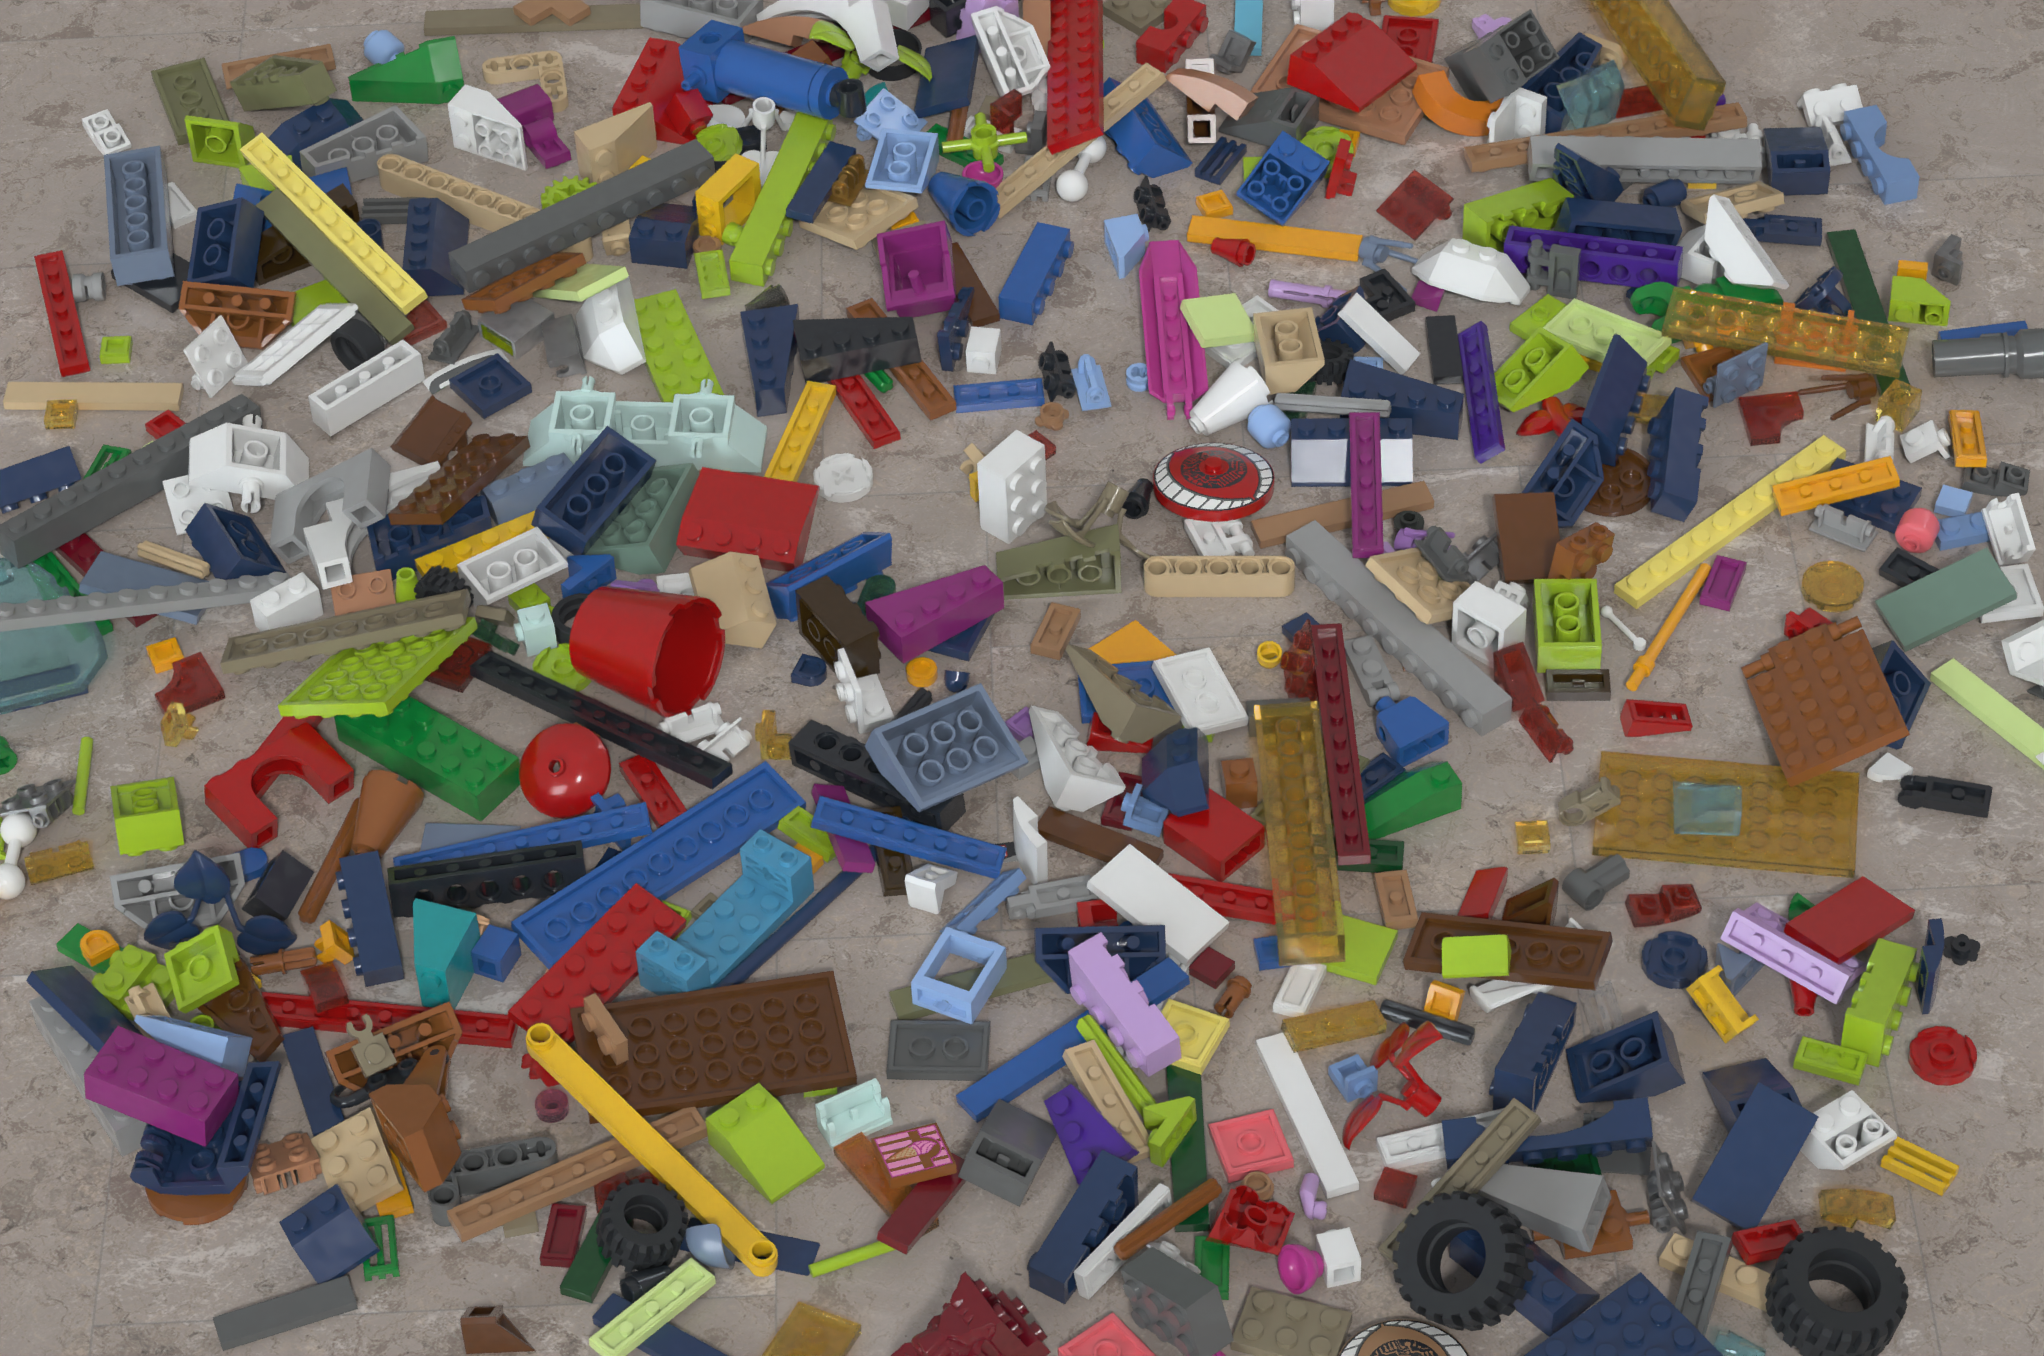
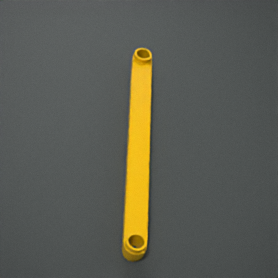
M538 1023L528 1029L526 1048L532 1058L552 1075L661 1183L665 1184L669 1191L673 1189L678 1194L677 1199L683 1200L685 1207L704 1225H718L721 1229L722 1243L754 1275L766 1277L775 1271L778 1264V1252L773 1242L769 1241L560 1038L549 1025ZM761 1256L768 1257L767 1259H762V1260H761V1259H757L758 1257H761Z

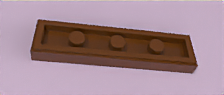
M952 243L957 302H959L958 293L962 287H974V295L967 318L972 327H981L1000 321L999 311L959 243Z
M1050 806L1038 821V833L1044 839L1109 863L1129 844L1156 865H1159L1164 857V850Z

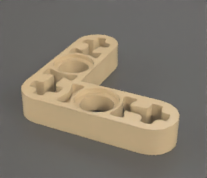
M556 51L488 59L482 64L483 78L489 84L540 79L541 88L551 99L553 113L564 111L569 105L562 57ZM520 66H529L526 69H516ZM550 80H559L556 83H547ZM558 94V99H553L552 95Z

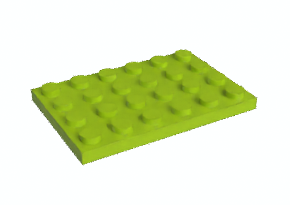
M467 617L465 625L453 631L440 629L432 631L424 637L411 635L402 637L394 643L386 644L383 641L373 643L361 650H355L354 648L341 650L338 654L330 656L278 704L281 717L294 716L296 719H303L309 716L331 718L336 715H348V717L354 718L363 714H375L377 717L391 714L394 711L393 709L401 701L407 699L409 694L417 686L421 685L431 672L437 670L446 658L453 655V651L468 640V637L478 628L475 617Z

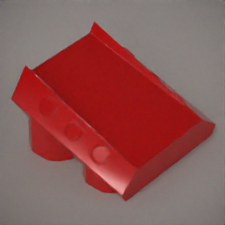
M1239 1185L1235 1189H1230L1224 1197L1205 1241L1279 1255L1295 1213L1289 1211L1284 1205L1276 1201H1262L1255 1190L1246 1185Z

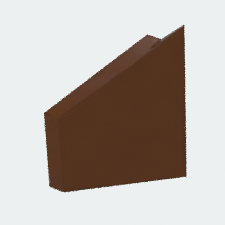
M1554 877L1507 899L1502 921L1553 926L1557 913L1559 881Z
M503 1305L468 1307L460 1318L466 1354L536 1351L504 1314Z

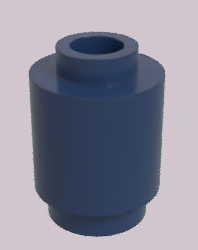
M1669 178L1646 188L1643 193L1642 203L1643 205L1676 207L1681 205V201L1687 198V191L1680 179L1676 178L1673 180Z

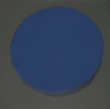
M1666 931L1658 934L1657 938L1653 940L1651 938L1645 943L1641 955L1642 970L1648 979L1659 986L1669 989H1684L1705 974L1708 966L1707 950L1704 945L1702 948L1698 943V939L1690 934L1680 931Z

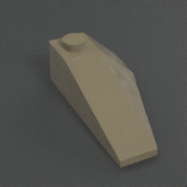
M1071 644L1067 645L1066 651L1102 723L1112 731L1111 736L1114 739L1126 744L1128 741L1142 744L1180 721L1182 716L1164 700L1156 695H1153L1151 698L1139 691L1142 687L1141 684L1117 674L1119 669L1090 649Z

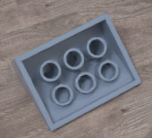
M981 683L873 729L865 744V748L879 772L918 812L1029 763Z

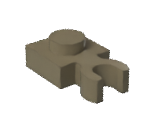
M367 1014L361 1017L365 1024V1029L362 1031L355 1030L351 1021L346 1024L348 1035L357 1039L359 1043L352 1046L351 1051L365 1079L397 1063L383 1033L373 1036L371 1032L373 1023Z

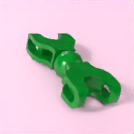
M1725 275L1716 278L1715 284L1702 283L1694 287L1693 290L1690 286L1675 287L1670 283L1655 282L1636 289L1630 298V303L1636 313L1656 314L1661 317L1654 321L1651 328L1671 335L1672 344L1680 342L1686 335L1689 327L1698 325L1699 318L1711 320L1722 312L1724 317L1734 315L1745 320L1758 321L1777 314L1784 302L1776 289H1759L1739 284L1734 285Z

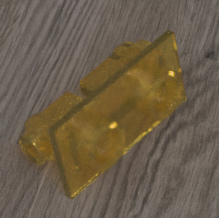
M79 839L76 842L58 846L59 852L53 853L52 848L34 853L29 852L30 856L24 857L31 885L94 869L88 842H81Z

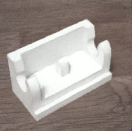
M2019 493L2010 494L2003 502H1998L1997 498L1991 500L1981 512L1997 564L2001 567L2028 562L2036 548Z

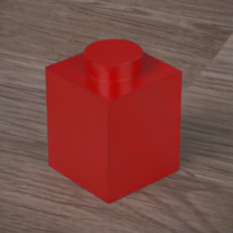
M698 88L675 93L665 109L680 137L691 134L696 136L701 130L707 128L709 121L713 117V113Z

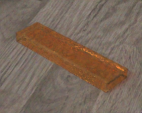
M862 1132L833 1148L834 1156L889 1218L913 1190L909 1185L894 1189L890 1188L872 1149V1143ZM938 1218L935 1219L922 1236L939 1227Z

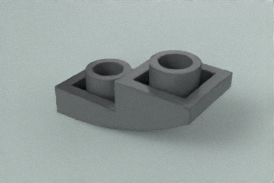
M2002 461L1998 469L1988 466L1986 468L1964 467L1961 489L1991 496L2008 497L2010 494L2015 493L2024 496L2028 492L2030 470Z

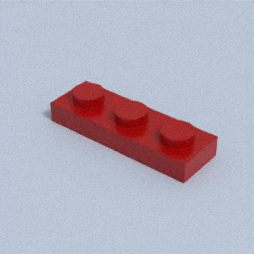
M637 755L619 763L621 774L639 801L647 803L649 816L658 829L687 811L655 762Z

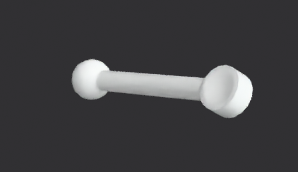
M1603 606L1601 615L1609 618L1633 641L1635 650H1644L1646 640L1641 637L1637 638L1613 614L1610 606Z

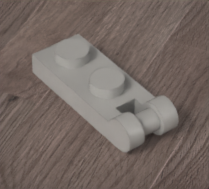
M1372 635L1344 641L1347 663L1368 707L1376 706L1377 702L1385 696H1389L1393 701L1400 700L1399 687L1393 681Z

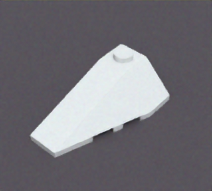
M1031 705L1029 714L1043 781L1054 806L1063 811L1071 809L1084 812L1124 792L1126 786L1116 769L1110 763L1103 765L1096 758L1098 751L1093 746H1087L1079 741L1077 738L1080 733L1058 711Z

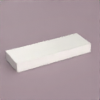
M1358 293L1354 294L1337 314L1401 375L1409 369L1421 354Z

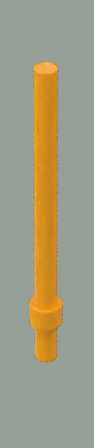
M1702 563L1645 654L1639 656L1633 665L1634 671L1626 682V687L1630 691H1636L1643 679L1648 677L1653 671L1656 658L1711 571L1709 564Z

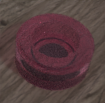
M557 1089L541 1092L535 1099L537 1117L547 1123H556L563 1120L569 1113V1102L566 1094Z

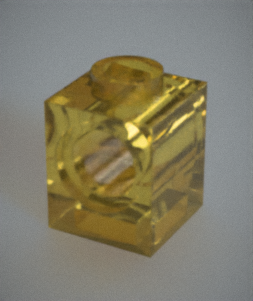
M1895 379L1878 399L1875 421L1877 422L1882 416H1890L1895 422V430L1903 432L1919 413L1922 390Z

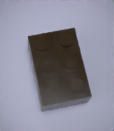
M826 575L795 590L799 634L834 673V662L838 661V649L841 648L845 649L856 678L880 673L879 659H881V652L878 648V638L880 637L878 627L872 620L868 621L856 602L852 603L847 598L840 584H835Z

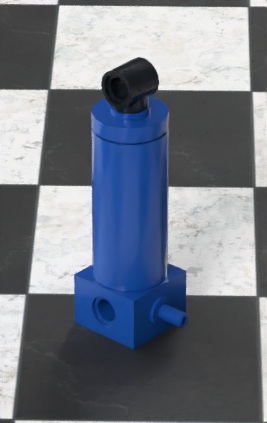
M710 20L678 47L684 76L681 86L686 91L698 88L704 100L719 103L730 93L753 100L767 97L775 102V106L832 120L839 114L845 118H855L867 111L863 83L858 79H849L847 72L843 68L745 42L743 28Z

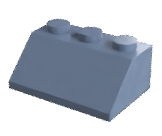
M563 452L559 455L550 456L545 461L534 466L523 468L518 473L509 477L496 480L483 488L480 496L486 495L490 516L495 524L498 526L535 511L536 507L573 464Z

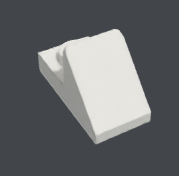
M928 863L906 874L905 886L909 905L920 910L939 914L944 890L956 884L958 872Z

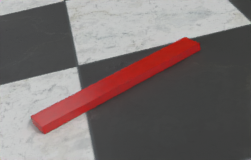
M261 992L278 1027L305 1029L313 1026L314 1030L347 1033L346 1024L351 1021L355 1030L362 1031L365 1029V1024L361 1017L367 1014L373 1023L371 1030L373 1033L432 1009L431 1007ZM453 1010L462 1030L457 1044L513 1048L519 1025L509 1019L508 1015Z

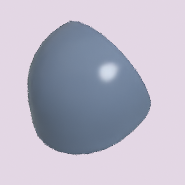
M705 1224L686 1229L685 1239L687 1247L699 1262L714 1268L730 1270L734 1268L735 1255L722 1243L721 1229L718 1225Z

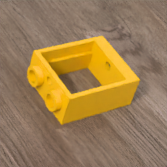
M735 153L695 192L700 236L716 237L721 241V245H723L722 235L730 222H735L741 226L747 222L761 192L759 163ZM733 195V200L724 208L723 203Z

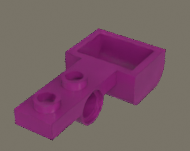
M538 84L497 98L504 108L522 125L525 145L545 169L556 167L561 163L572 160L570 150L557 135L553 123L555 119L551 99Z

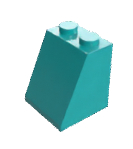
M415 898L413 902L414 965L422 1006L434 1008L450 1001L453 1010H455L474 974L471 951L480 939L477 915L474 912Z

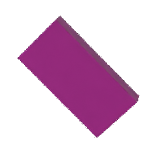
M1717 555L1701 593L1699 604L1730 612L1745 574L1747 562Z

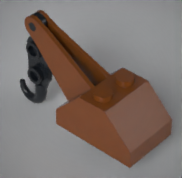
M435 1045L428 1048L420 1060L407 1058L389 1071L370 1076L363 1088L347 1096H339L346 1089L342 1085L337 1086L330 1094V1102L339 1108L354 1107L371 1099L389 1148L424 1193L443 1184L461 1155L457 1140L461 1139V1134L453 1120L449 1121L447 1113L451 1112V1107L446 1099L451 1061L443 1045Z

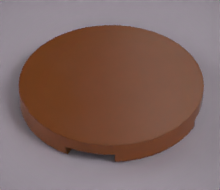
M247 1174L230 1194L184 1196L160 1194L146 1187L145 1190L150 1206L160 1217L165 1216L172 1220L181 1221L183 1225H200L218 1220L233 1210V1205L237 1203L244 1191L247 1190L249 1178Z

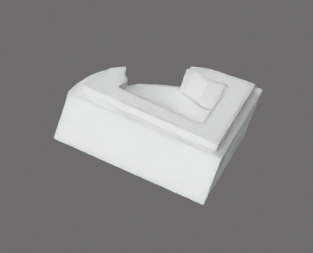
M1887 752L1868 769L1867 778L1876 782L1897 779L1898 782H1901L1904 775L1913 774V767Z

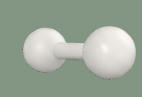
M1103 136L1098 137L1077 155L1079 159L1074 170L1064 171L1058 177L1056 190L1062 199L1075 202L1086 195L1088 181L1084 173L1089 163H1096L1104 157L1107 145Z
M24 812L7 815L0 826L1 837L8 844L5 862L0 864V899H13L20 895L25 887L24 873L17 864L21 848L32 843L37 834V827L32 824L31 816Z

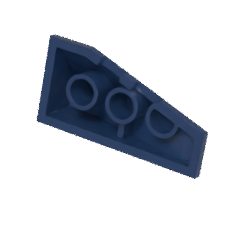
M1560 143L1555 146L1554 158L1556 161L1553 167L1556 169L1553 171V177L1557 183L1573 194L1574 198L1615 202L1624 191L1619 180L1621 177L1613 168L1608 166L1605 169L1596 162Z

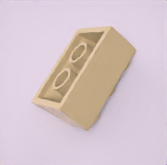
M1312 307L1253 313L1254 343L1262 379L1270 391L1268 395L1296 392L1325 365Z
M728 552L692 567L688 573L694 596L710 599L720 609L722 616L719 618L720 628L725 630V644L762 649L777 623L759 556Z

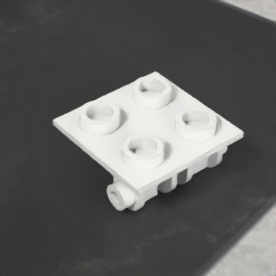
M222 315L213 321L183 350L196 372L192 376V387L196 390L205 389L210 398L248 363Z
M188 475L162 481L177 536L187 534L185 529L204 503L234 512L229 492L188 485Z

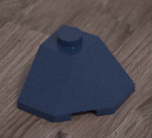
M1360 286L1340 295L1331 303L1333 307L1328 309L1321 318L1319 316L1315 318L1318 335L1322 341H1326V338H1331V342H1335L1336 339L1340 340L1341 344L1347 343L1349 347H1352L1354 354L1365 346L1366 341L1337 314L1354 294L1358 293L1365 300L1364 291Z

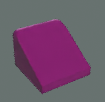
M1419 280L1411 298L1416 302L1415 305L1437 312L1446 290L1428 285L1424 281Z

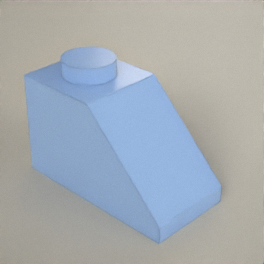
M1138 214L1104 220V242L1119 279H1122L1128 275L1145 255V242L1149 241L1146 224H1141Z

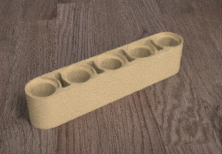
M1152 556L1143 565L1144 590L1153 597H1285L1290 595L1295 588V564L1287 556Z

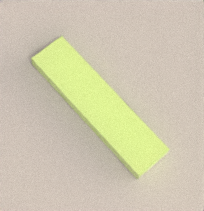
M691 1257L589 1338V1346L601 1356L628 1355L663 1325L716 1284L715 1276Z

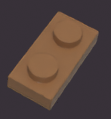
M1051 602L1030 645L1031 654L1061 660L1081 619V609Z
M1407 869L1374 873V883L1384 926L1395 930L1416 928L1418 915Z
M596 993L585 997L584 1013L581 1014L582 1021L589 1032L594 1031L598 1037V1044L603 1054L606 1056L610 1055L616 1065L629 1060L628 1040Z

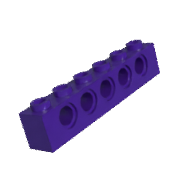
M1509 226L1504 242V253L1509 256L1521 274H1527V269L1530 267L1528 250L1531 248V242L1539 239L1543 242V249L1546 252H1550L1552 244L1581 249L1579 281L1638 288L1655 282H1666L1679 287L1682 276L1683 247L1518 226ZM1542 266L1543 270L1548 272L1549 267Z

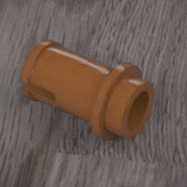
M1237 975L1234 978H1230L1227 982L1228 988L1214 1005V1009L1219 1015L1226 1008L1227 1012L1224 1017L1232 1018L1243 999L1249 998L1251 995L1252 985L1243 976Z

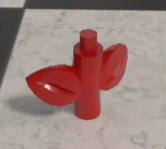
M1551 396L1541 401V410L1531 413L1523 421L1516 435L1532 436L1554 431L1560 437L1571 419L1582 425V416L1585 408L1574 403L1563 405L1558 397Z

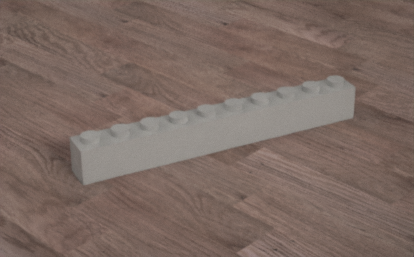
M1316 520L1286 536L1285 556L1294 561L1295 566L1305 574L1308 581L1316 584L1325 593L1326 597L1340 606L1347 617L1354 619L1367 635H1372L1389 655H1393L1402 663L1407 672L1413 673L1428 691L1435 693L1448 709H1452L1459 715L1467 727L1473 728L1482 737L1511 720L1512 697L1431 624L1418 620L1415 613L1405 603L1397 600L1394 593L1385 584L1375 579L1374 574L1358 558H1352V553Z

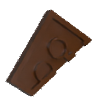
M239 956V961L234 964L240 984L197 1008L205 1015L211 1017L214 1023L222 1030L252 1037L249 1053L259 1062H265L285 1038L247 964Z

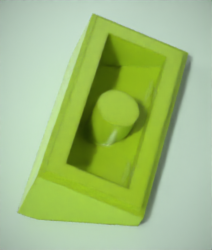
M1502 934L1444 937L1442 939L1443 979L1509 976L1512 950L1508 936Z

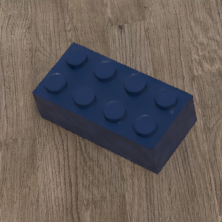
M606 426L536 507L531 525L538 527L542 533L574 556L585 555L651 478L656 460L615 430Z

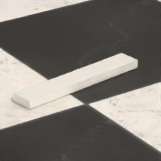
M1288 1032L1256 1040V1050L1314 1173L1320 1179L1319 1184L1326 1199L1359 1190V1181Z

